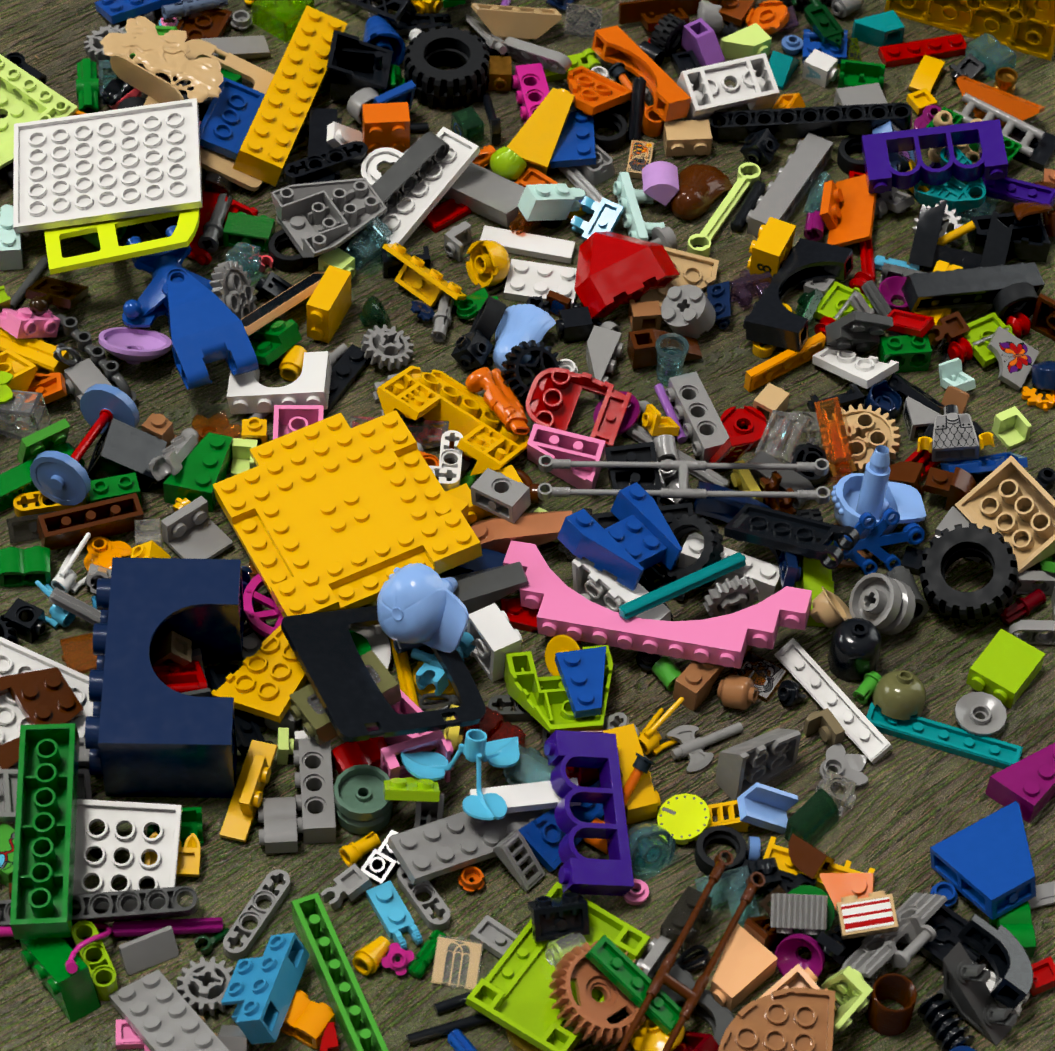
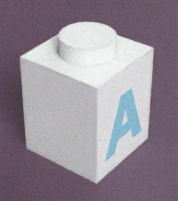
M814 49L804 61L802 78L825 88L838 75V59Z

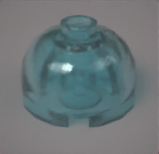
M642 822L628 830L633 873L640 878H650L662 872L658 868L662 867L664 863L668 865L673 858L676 844L674 838L666 829L656 823Z

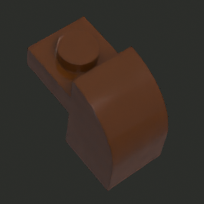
M930 467L923 491L947 497L945 510L949 511L952 506L957 508L955 504L977 485L973 476L959 467L955 468L954 473Z

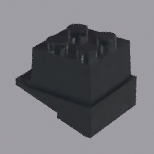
M334 30L327 63V83H330L331 100L348 102L355 92L367 87L373 88L377 92L378 89L387 91L393 51L360 41V37Z

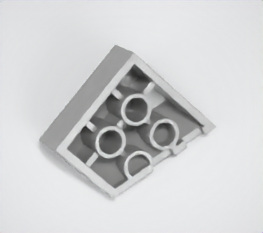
M776 728L720 751L715 783L732 800H737L741 794L755 783L766 784L796 764L801 733L798 730Z

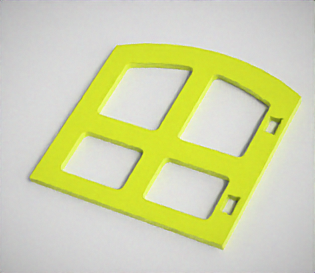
M195 208L45 229L44 236L50 275L188 247L199 227L200 210ZM179 216L177 226L170 237L126 246H119L117 228ZM98 233L101 248L99 251L67 258L62 257L60 243L62 239Z

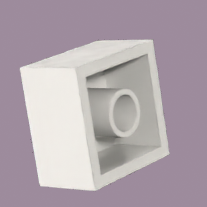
M493 603L469 614L467 632L475 639L471 643V645L476 646L472 652L473 656L489 679L495 682L504 677L505 654L520 652L523 640L520 632L517 629H513L510 625L505 611H500L498 606Z

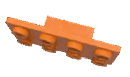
M866 174L837 181L836 184L833 180L824 182L820 216L829 230L827 244L843 247L871 239L877 193L869 194Z

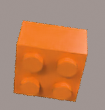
M408 102L362 104L363 142L368 147V154L384 147L394 148L403 153L410 147Z

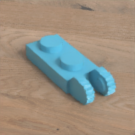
M391 880L366 890V898L390 939L392 938L402 949L407 950V942L402 934L408 931L416 945L423 943L421 933Z

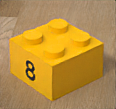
M769 217L766 225H761L758 239L753 240L749 248V253L752 256L747 264V269L750 270L748 280L769 286L773 275L777 274L783 260H786L790 254L794 243L796 225L773 217Z

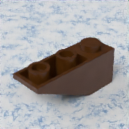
M653 328L630 331L628 333L627 353L632 368L702 359V353L696 338Z

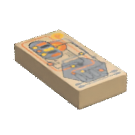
M631 141L626 172H629L630 178L642 179V169L652 161L654 142Z

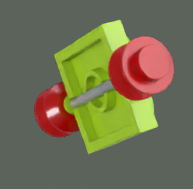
M857 272L854 278L850 280L849 287L835 281L813 310L812 317L820 320L814 328L815 334L822 332L826 336L825 326L855 311L849 302V297L856 292H860L868 306L874 309L862 290V285L865 282L874 281L870 274Z
M993 312L968 323L967 325L971 329L969 334L959 338L957 342H950L948 355L951 360L955 358L961 359L962 363L964 359L970 360L974 356L983 367L998 361L994 353L987 348L995 330L1000 326L1017 338H1020L1022 334L1027 335L1030 332L1031 322L1026 315L1018 312L1015 316L1007 317L1005 325L997 314Z

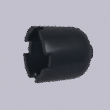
M863 618L846 619L837 626L828 651L829 669L837 678L845 682L862 679L863 682V677L866 673L877 671L881 650V634L878 628L872 622Z

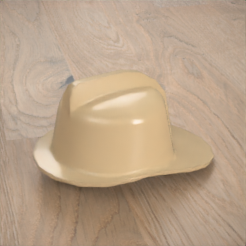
M822 586L823 591L813 599V609L810 611V616L815 622L823 623L826 627L832 628L846 619H851L849 607L837 595Z

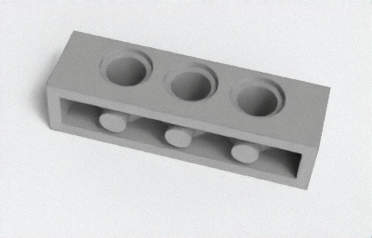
M696 371L670 377L665 393L674 406V412L678 420H681L683 424V431L686 437L692 443L694 455L698 456L700 461L709 463L710 458L727 441L729 435Z
M314 738L298 739V750H293L294 766H299V772H294L295 788H300L301 794L296 795V811H302V817H297V833H303V844L336 842L330 740L319 746Z

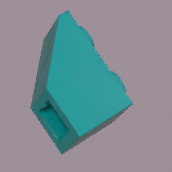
M894 10L854 20L852 38L877 47L900 44L903 41L905 26Z

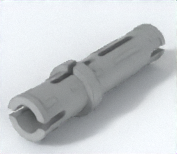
M445 292L442 293L437 313L433 316L434 325L430 337L435 342H443L446 339L447 328L452 322L451 312L455 299Z

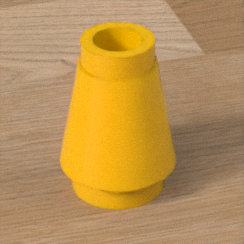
M379 936L355 952L352 964L360 974L369 975L376 972L382 958L389 951L390 942L388 939Z

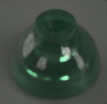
M375 296L367 299L363 305L362 313L358 314L364 327L368 325L374 327V325H377L381 328L383 324L387 326L390 322L384 306Z

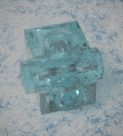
M237 242L231 250H228L225 262L237 261L238 265H243V271L248 272L247 278H250L256 271H259L261 266V257H259L260 246Z

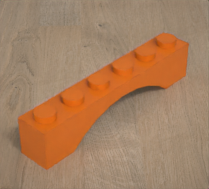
M618 25L595 30L592 50L603 61L612 64L622 62L625 65L624 69L637 77H643L653 98V111L664 122L687 117L691 97Z

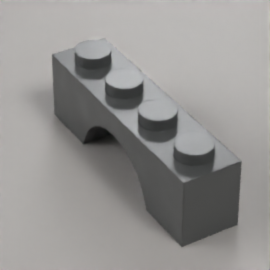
M676 964L669 972L670 976L691 990L693 989L696 982L688 971H683ZM663 984L661 989L680 1008H683L686 999ZM705 989L692 1013L702 1018L710 1026L714 1039L720 1045L726 1028L734 1019L732 1012L716 1002L712 993Z

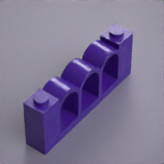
M1000 119L862 135V154L869 194L892 191V187L909 189L917 185L920 179L926 184L938 186L948 182L952 176L963 182H972L982 176L984 180L1007 178L1008 160ZM977 143L980 155L978 162L967 165L960 163L956 159L953 146ZM945 147L948 163L944 167L931 168L924 164L921 149ZM913 150L916 164L914 169L908 172H899L891 167L888 153Z
M555 730L545 741L544 753L548 756V765L555 766L550 778L552 788L562 798L555 807L554 817L558 827L566 834L559 843L558 849L560 860L563 863L558 873L563 894L575 892L583 895L624 896L634 887L616 734ZM566 767L597 768L599 770L601 788L575 785L567 777ZM570 802L603 804L605 823H587L578 820L571 812ZM574 838L607 839L609 859H590L582 856L575 848Z

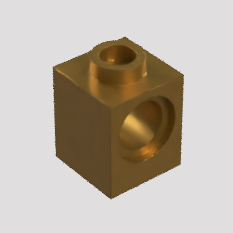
M490 56L488 90L511 91V56Z

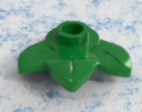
M481 288L475 293L467 295L465 300H454L457 316L466 320L474 318L485 300L489 297L486 289ZM491 296V297H493V298L499 300V299H498V296Z

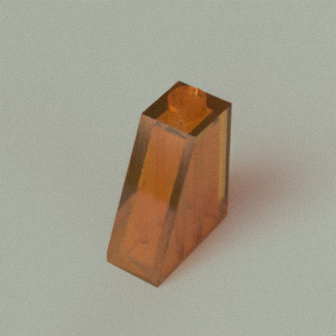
M835 397L814 402L825 454L832 475L844 476L850 472L857 471L848 421L839 398Z

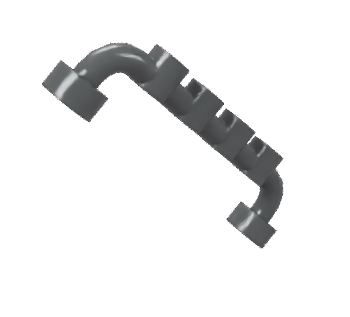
M57 314L56 317L61 319L57 337H73L77 341L78 349L87 352L91 357V361L104 370L106 379L114 381L118 388L126 393L137 405L136 393L130 390L126 380L119 373V364L116 361H108L106 359L105 349L102 346H94L92 344L89 332H80L78 321L75 317Z

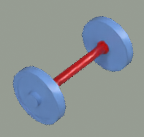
M95 384L89 387L80 400V410L84 419L90 424L91 429L71 456L59 451H44L38 454L31 464L30 477L35 487L53 502L74 506L85 499L91 489V480L79 461L99 433L102 434L112 418L135 428L138 425L139 411L136 404L126 393L117 387L108 384Z

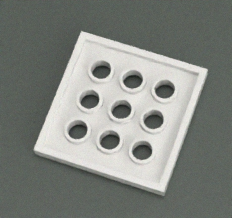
M77 799L73 895L115 892L117 890L112 888V882L117 877L127 879V886L121 891L140 890L141 881L147 878L154 880V888L175 887L182 805ZM94 822H102L105 825V830L99 835H94L90 832V826ZM123 823H128L133 828L131 834L125 837L118 835V827ZM149 825H157L160 828V833L155 838H148L144 834L145 829ZM97 848L102 851V857L99 861L91 862L87 859V854L91 849ZM126 850L130 853V858L126 863L120 864L115 861L114 857L118 851ZM152 851L157 854L158 858L154 864L146 865L142 862V857L146 852ZM95 875L99 877L100 883L96 888L88 889L84 886L85 879L88 876ZM155 898L151 903V908L161 909L165 904V899ZM126 901L123 905V910L133 911L137 907V901ZM100 902L97 904L95 911H107L109 903ZM73 904V910H81V905Z

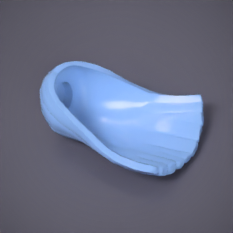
M517 304L505 309L495 330L493 360L496 368L501 371L506 370L501 364L507 360L505 355L511 352L510 349L513 346H518L523 341L528 343L530 340H535L536 344L542 341L547 331L556 324L548 312L533 304ZM524 355L520 364L528 363L531 360V355Z

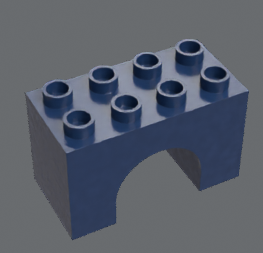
M113 557L111 578H98L96 604L97 610H101L100 623H94L93 655H97V669L90 670L89 700L93 702V716H87L85 723V747L90 749V776H103L106 797L232 798L236 787L238 753L234 697H197L179 693L169 688L158 678L151 666L149 656H151V643L168 632L174 631L192 640V649H201L202 660H242L244 601L241 560Z

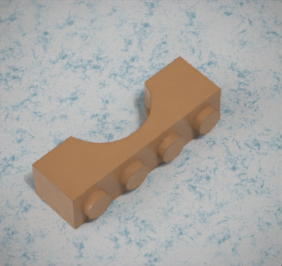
M747 645L745 655L753 646ZM692 661L676 678L673 699L677 701L680 697H683L684 701L681 704L694 712L709 696L713 684L725 667Z

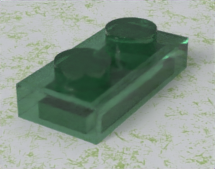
M816 288L810 293H803L797 300L798 306L793 313L807 318L808 326L822 299L823 293Z

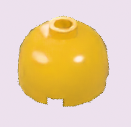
M490 240L476 241L470 245L467 254H470V261H466V269L472 283L475 285L479 283L481 288H487L504 281L510 269V258L506 249L500 243Z

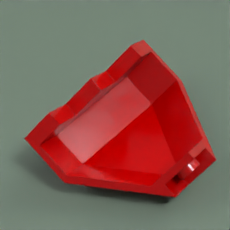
M610 231L594 232L579 246L574 290L583 306H588L591 319L605 318L620 304H627L630 299H634L636 302L650 289L665 288L680 274L663 245Z

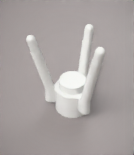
M86 533L76 550L70 549L58 573L51 581L54 589L58 588L66 593L71 591L75 594L84 585L86 576L76 582L77 574L71 567L85 547L91 533Z

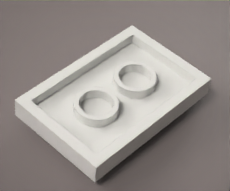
M511 259L503 299L526 302L530 297L542 296L543 302H545L546 296L551 290L571 298L572 309L576 298L574 287L577 268Z

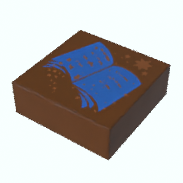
M551 290L549 291L546 301L550 302V313L559 317L560 310L571 309V298Z

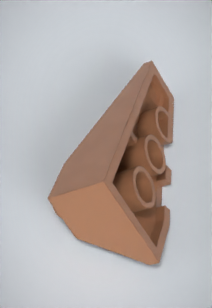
M573 512L523 513L514 524L494 515L474 522L471 528L481 542L482 549L486 548L506 554L511 540L536 544V546L557 540L565 517L573 514Z

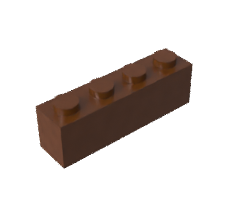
M137 493L39 515L37 532L42 547L54 550L79 544L88 532L91 533L88 540L90 541L94 537H109L142 529L144 513Z

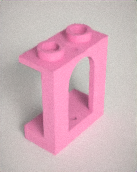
M439 730L381 748V770L387 773L390 779L414 777L406 770L404 765H399L395 755L429 745H435L437 747L435 752L445 756L449 764L451 755L454 754L450 739H445L442 731ZM445 771L444 779L446 783L450 782V771Z

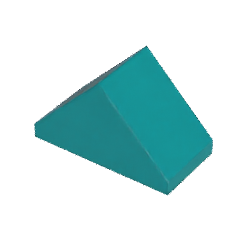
M773 50L769 64L779 90L784 89L797 68L799 60Z

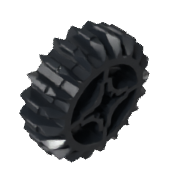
M530 340L528 343L523 341L518 346H513L510 349L511 352L505 355L507 360L501 364L506 369L501 372V375L506 376L507 379L503 383L509 385L517 399L522 398V404L525 405L527 395L535 378L533 374L537 376L545 369L559 368L563 364L562 361L556 360L559 353L552 354V346L544 348V342L541 341L537 344L535 340ZM524 355H531V360L528 363L520 364Z

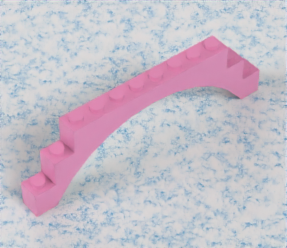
M511 540L503 561V565L520 562L523 566L529 584L520 588L521 606L539 609L537 614L538 634L550 637L567 635L575 641L608 645L625 650L641 651L648 654L670 656L700 663L722 665L724 667L741 669L747 645L773 649L779 626L805 630L811 611L812 590L786 586L758 604L732 614L704 620L662 621L638 617L624 620L618 612L589 601L568 587L549 568L536 544Z

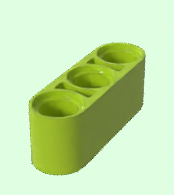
M82 920L74 924L72 927L74 948L84 941L81 938H90L99 934L94 923ZM102 939L80 949L77 955L89 968L98 1000L109 1001V995L118 990L117 976ZM93 959H99L96 962H90ZM105 981L109 982L108 984H104V985H103V984H100L101 982H105Z

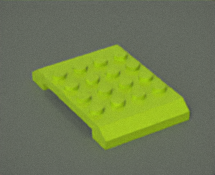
M556 881L546 896L551 898L562 897V884ZM584 898L588 902L590 934L535 942L531 918L485 979L481 978L466 998V1004L542 1051H573L583 1034L580 1032L576 1035L573 1034L574 1028L572 1026L564 1028L566 1023L564 1017L557 1019L560 1010L552 1009L553 1004L557 1000L549 998L550 994L554 991L549 988V985L553 981L550 976L556 970V964L574 947H581L586 942L591 946L604 935L618 946L623 953L628 951L627 956L631 960L637 959V963L649 944L650 936ZM570 981L571 992L578 1005L575 982ZM597 989L592 990L593 999L597 1002H604L603 993Z

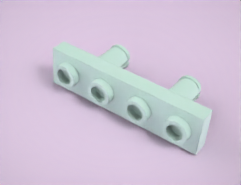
M619 172L618 179L613 184V193L617 195L618 204L624 207L622 213L623 226L627 228L629 237L648 241L649 237H652V229L654 227L664 228L665 224L664 222H645L638 204H653L655 199L643 193V190L633 188L629 172Z

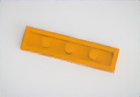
M819 332L807 339L800 352L787 349L749 369L745 374L744 388L748 392H752L812 360V355L825 348L826 336Z

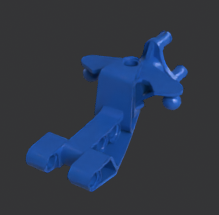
M177 225L167 228L165 234L170 237ZM138 236L131 237L126 242V245L141 243V238ZM190 245L184 248L132 258L135 268L151 274L152 281L138 300L130 299L125 302L122 314V321L128 327L150 328L156 317L161 315L168 317L175 365L187 390L212 383L205 366L208 363L225 359L233 376L259 368L256 354L242 321L217 295L210 291L213 289L210 285V280L183 268L182 263L192 251Z

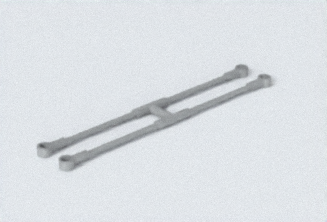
M542 455L538 460L539 470L545 473L553 469H571V467L679 470V488L645 490L650 496H661V498H797V500H815L819 504H826L830 500V490L825 486H820L816 490H797V492L706 491V489H689V470H796L797 472H815L818 476H825L829 472V462L824 458H819L815 462H796V464L706 463V461L661 460V462L571 461V459H553L550 455ZM541 483L537 488L539 499L544 501L552 497H570V495L617 496L621 490L570 489V487H552L549 483Z

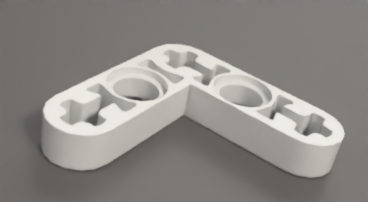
M449 430L442 434L439 466H429L435 477H438V481L444 491L460 486L463 451L457 448L460 439L463 438V435L455 430ZM450 441L455 442L454 449H449ZM447 458H454L455 460H457V462L454 464H448L444 460Z

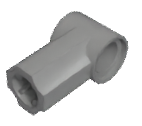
M91 563L84 585L89 586L90 591L96 594L98 578H111L112 570Z

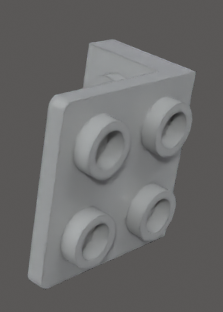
M202 496L161 520L162 540L181 559H212L233 546V541L209 518L208 501Z

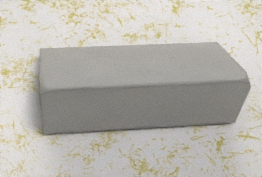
M171 925L119 945L120 961L128 976L179 956Z

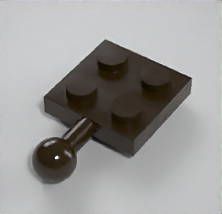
M44 276L26 289L25 298L31 299L29 303L30 311L34 315L40 316L48 311L49 304L55 305L60 310L71 309L88 296L89 287Z

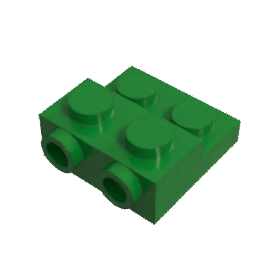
M277 317L251 334L252 339H250V342L256 354L258 364L270 365L302 340V337L299 333V327L294 320L283 321Z

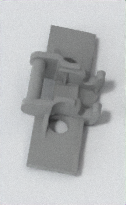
M915 892L896 910L898 930L867 936L861 941L862 945L843 963V967L840 970L850 966L852 969L859 971L863 977L870 978L885 963H891L893 968H906L911 963V958L927 942H931L936 938L937 933L930 925H925V923L947 901V897L939 894ZM896 942L909 944L903 951H899L896 948Z

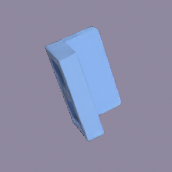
M755 783L737 798L740 821L784 834L789 830L786 811L798 802V796L761 783Z

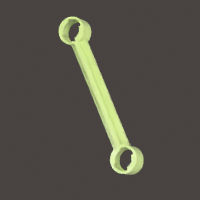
M746 162L739 166L736 183L701 233L689 237L687 252L705 257L710 255L712 239L747 189L752 188L756 181H760L761 169L757 164ZM694 245H701V246H703V247H696V248H694L693 246H694Z

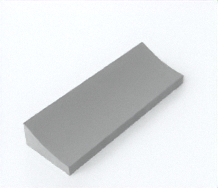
M413 143V144H412L406 151H404L403 153L405 154L415 143ZM471 162L443 197L448 200L453 199L456 204L459 205L461 203L469 207L471 211L508 228L521 213L517 205L525 187Z

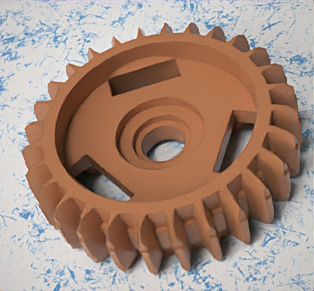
M598 941L594 942L591 946L586 942L581 947L576 946L567 952L556 964V970L550 976L553 981L549 985V988L554 990L549 998L557 1000L553 1004L552 1009L560 1010L557 1019L564 1017L566 1020L564 1028L572 1026L574 1028L573 1034L576 1035L579 1032L583 1034L582 1041H586L591 1037L593 1045L597 1044L600 1040L603 1046L608 1045L610 1042L615 1045L625 1037L639 1008L585 957ZM570 981L575 982L578 1005L573 998ZM597 989L601 991L604 995V1002L595 1001L592 997V990ZM622 1009H626L629 1013L628 1017L619 1023L609 1024L607 1021L609 1017ZM645 1014L639 1026L637 1027L635 1033L639 1030L640 1026L645 1022Z

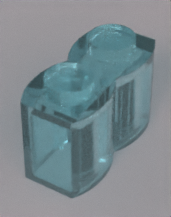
M988 33L981 35L966 45L965 57L970 53L985 64L986 70L984 74L995 79L996 71L999 68H1015L1016 54L1009 47L1001 45L994 36Z

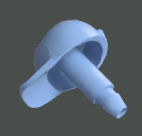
M876 446L870 457V462L866 464L864 473L846 475L838 481L837 485L833 486L831 496L834 503V514L840 526L854 527L859 522L860 516L865 512L871 513L876 518L877 524L883 517L884 511L888 508L895 509L900 514V520L896 525H889L882 535L893 532L898 524L920 522L926 519L924 504L918 490L911 485L888 481L891 469L889 467L890 453L887 446ZM891 514L888 520H891L894 517V514ZM871 518L866 519L864 524L869 523ZM865 529L860 535V539L865 538L872 529Z
M410 563L402 568H394V574H390L389 579L384 582L377 598V617L383 632L398 643H423L447 653L456 650L469 620L466 606L453 594L458 587L457 580L454 577L440 578L436 571L422 563Z

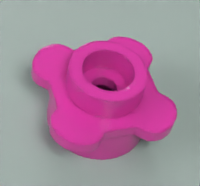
M392 943L389 946L390 951L386 957L382 958L381 963L384 968H391L395 970L397 975L402 976L407 972L406 967L408 963L413 961L414 953L411 950L406 951L402 949L398 943ZM399 956L400 961L396 962L395 957Z

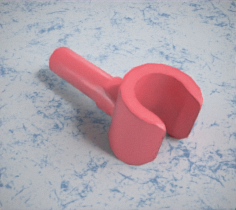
M255 248L250 249V253L259 262L258 269L260 272H265L264 264L269 265L271 269L273 268V258L271 256H261Z

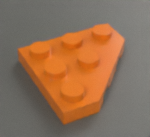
M579 66L568 71L567 82L570 93L574 95V107L582 110L586 115L593 116L631 100L632 89L590 69Z

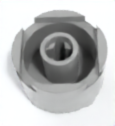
M694 285L671 287L661 306V316L675 334L687 337L700 338V334L704 331L708 332L712 328L716 319V312L712 303L704 292Z

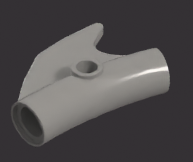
M666 434L659 435L653 439L657 462H661V460H679L674 436ZM659 468L661 488H679V470H661ZM664 498L673 504L691 503L694 501V498Z

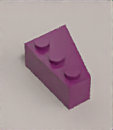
M1055 743L991 775L985 794L1004 807L1014 801L1018 802L1022 819L1030 823L1055 795Z

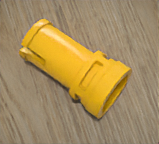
M371 831L358 841L350 842L348 845L341 847L339 854L343 862L350 867L362 860L363 856L373 851L374 848H379L381 841L378 835Z

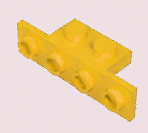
M396 242L383 245V249L404 263L394 281L430 307L436 305L443 292L455 300L466 299L467 295L461 292L462 288L454 282L448 283L443 279L444 275L433 268L431 270L424 266L425 262L421 258L414 255L411 257L406 253L407 249Z
M256 740L251 741L219 834L220 837L246 843L257 808L262 803L265 784L269 782L271 776V767L278 749L277 745Z

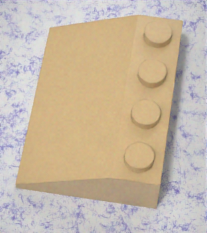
M1012 455L955 504L958 510L971 523L977 524L979 529H982L985 525L992 529V534L999 532L1004 536V542L1010 543L1013 554L1016 556L1019 574L1055 554V500Z

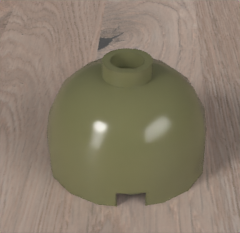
M898 670L888 672L880 678L874 689L873 705L875 707L878 705L882 708V714L893 719L910 720L911 715L916 714L918 717L923 712L926 702L924 684L909 671Z

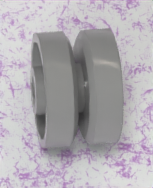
M871 573L863 576L855 584L849 599V611L852 618H863L872 622L879 632L884 635H894L903 631L912 620L916 607L915 595L910 586L900 580L892 579L880 573Z

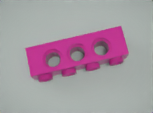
M542 63L515 66V75H512V87L517 89L516 102L521 104L520 116L521 120L525 119L524 124L550 92Z

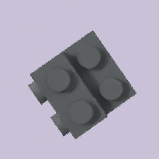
M853 311L825 326L827 344L838 349L849 348L852 351L867 352L871 347L879 343V335L893 327V317Z

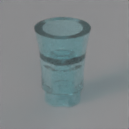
M676 333L663 334L655 343L657 379L664 386H668L670 377L682 375L685 358L689 350L687 339Z

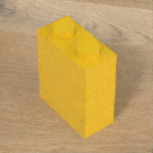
M328 266L306 304L307 337L330 343L352 305L350 271Z

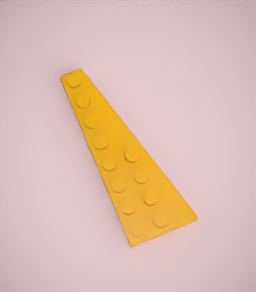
M280 625L261 643L262 646L254 655L247 656L242 661L243 665L234 674L230 673L225 678L226 682L217 690H212V697H234V708L281 723L289 707L292 705L289 695L300 690L308 678Z

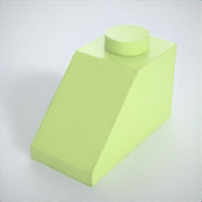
M755 23L721 38L720 47L724 58L735 60L766 53V56L770 55L772 38Z

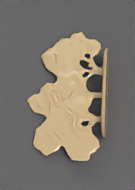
M137 16L136 18L126 20V33H108L100 41L104 45V54L111 57L110 65L114 73L125 83L160 103L184 100L179 90L186 91L188 99L197 98L198 103H202L208 97L218 98L221 93L219 86L224 80L221 73L220 60L207 57L194 60L187 59L186 54L190 52L189 44L185 42L187 39L186 31L170 30L164 35H158L156 24L144 16ZM132 53L135 54L133 59L130 58ZM139 63L143 64L146 69H144L143 67H141V66H139V65H137V64H139ZM155 74H166L167 76H169L171 83L165 81L164 79L158 77ZM174 76L178 78L175 82L173 81ZM182 80H189L191 84L186 86L182 84L176 85ZM188 87H194L192 91L187 90Z

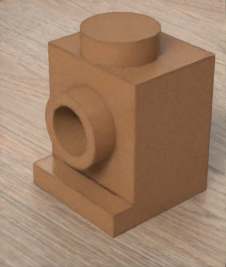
M634 299L629 300L628 318L631 331L651 328L660 330L661 321H664L661 316L659 301L635 303Z
M152 413L141 425L142 431L167 441L166 448L171 445L170 441L177 437L174 434L173 422L165 418L163 414Z

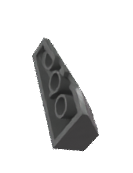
M520 562L450 576L454 577L458 582V587L453 594L466 606L469 614L529 584Z

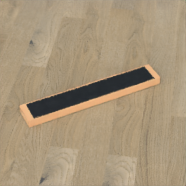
M326 271L314 272L240 319L247 335L250 336L310 297Z

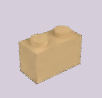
M709 119L664 122L662 139L666 157L711 154L712 134Z

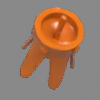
M492 145L484 146L483 149H480L481 152L472 163L478 164L483 168L490 163L491 155L496 151Z

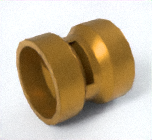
M1010 67L999 68L996 71L993 87L1013 95L1018 78L1017 72Z

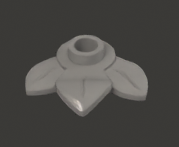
M841 743L832 745L827 749L825 754L826 760L821 763L819 769L823 780L829 783L840 782L848 787H859L868 782V777L862 773L867 760L865 755L846 754L845 748Z

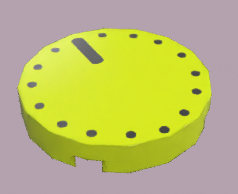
M684 793L675 795L662 804L657 814V823L665 839L671 843L685 845L689 844L690 841H697L698 836L710 827L711 815L709 807L703 799L697 795Z

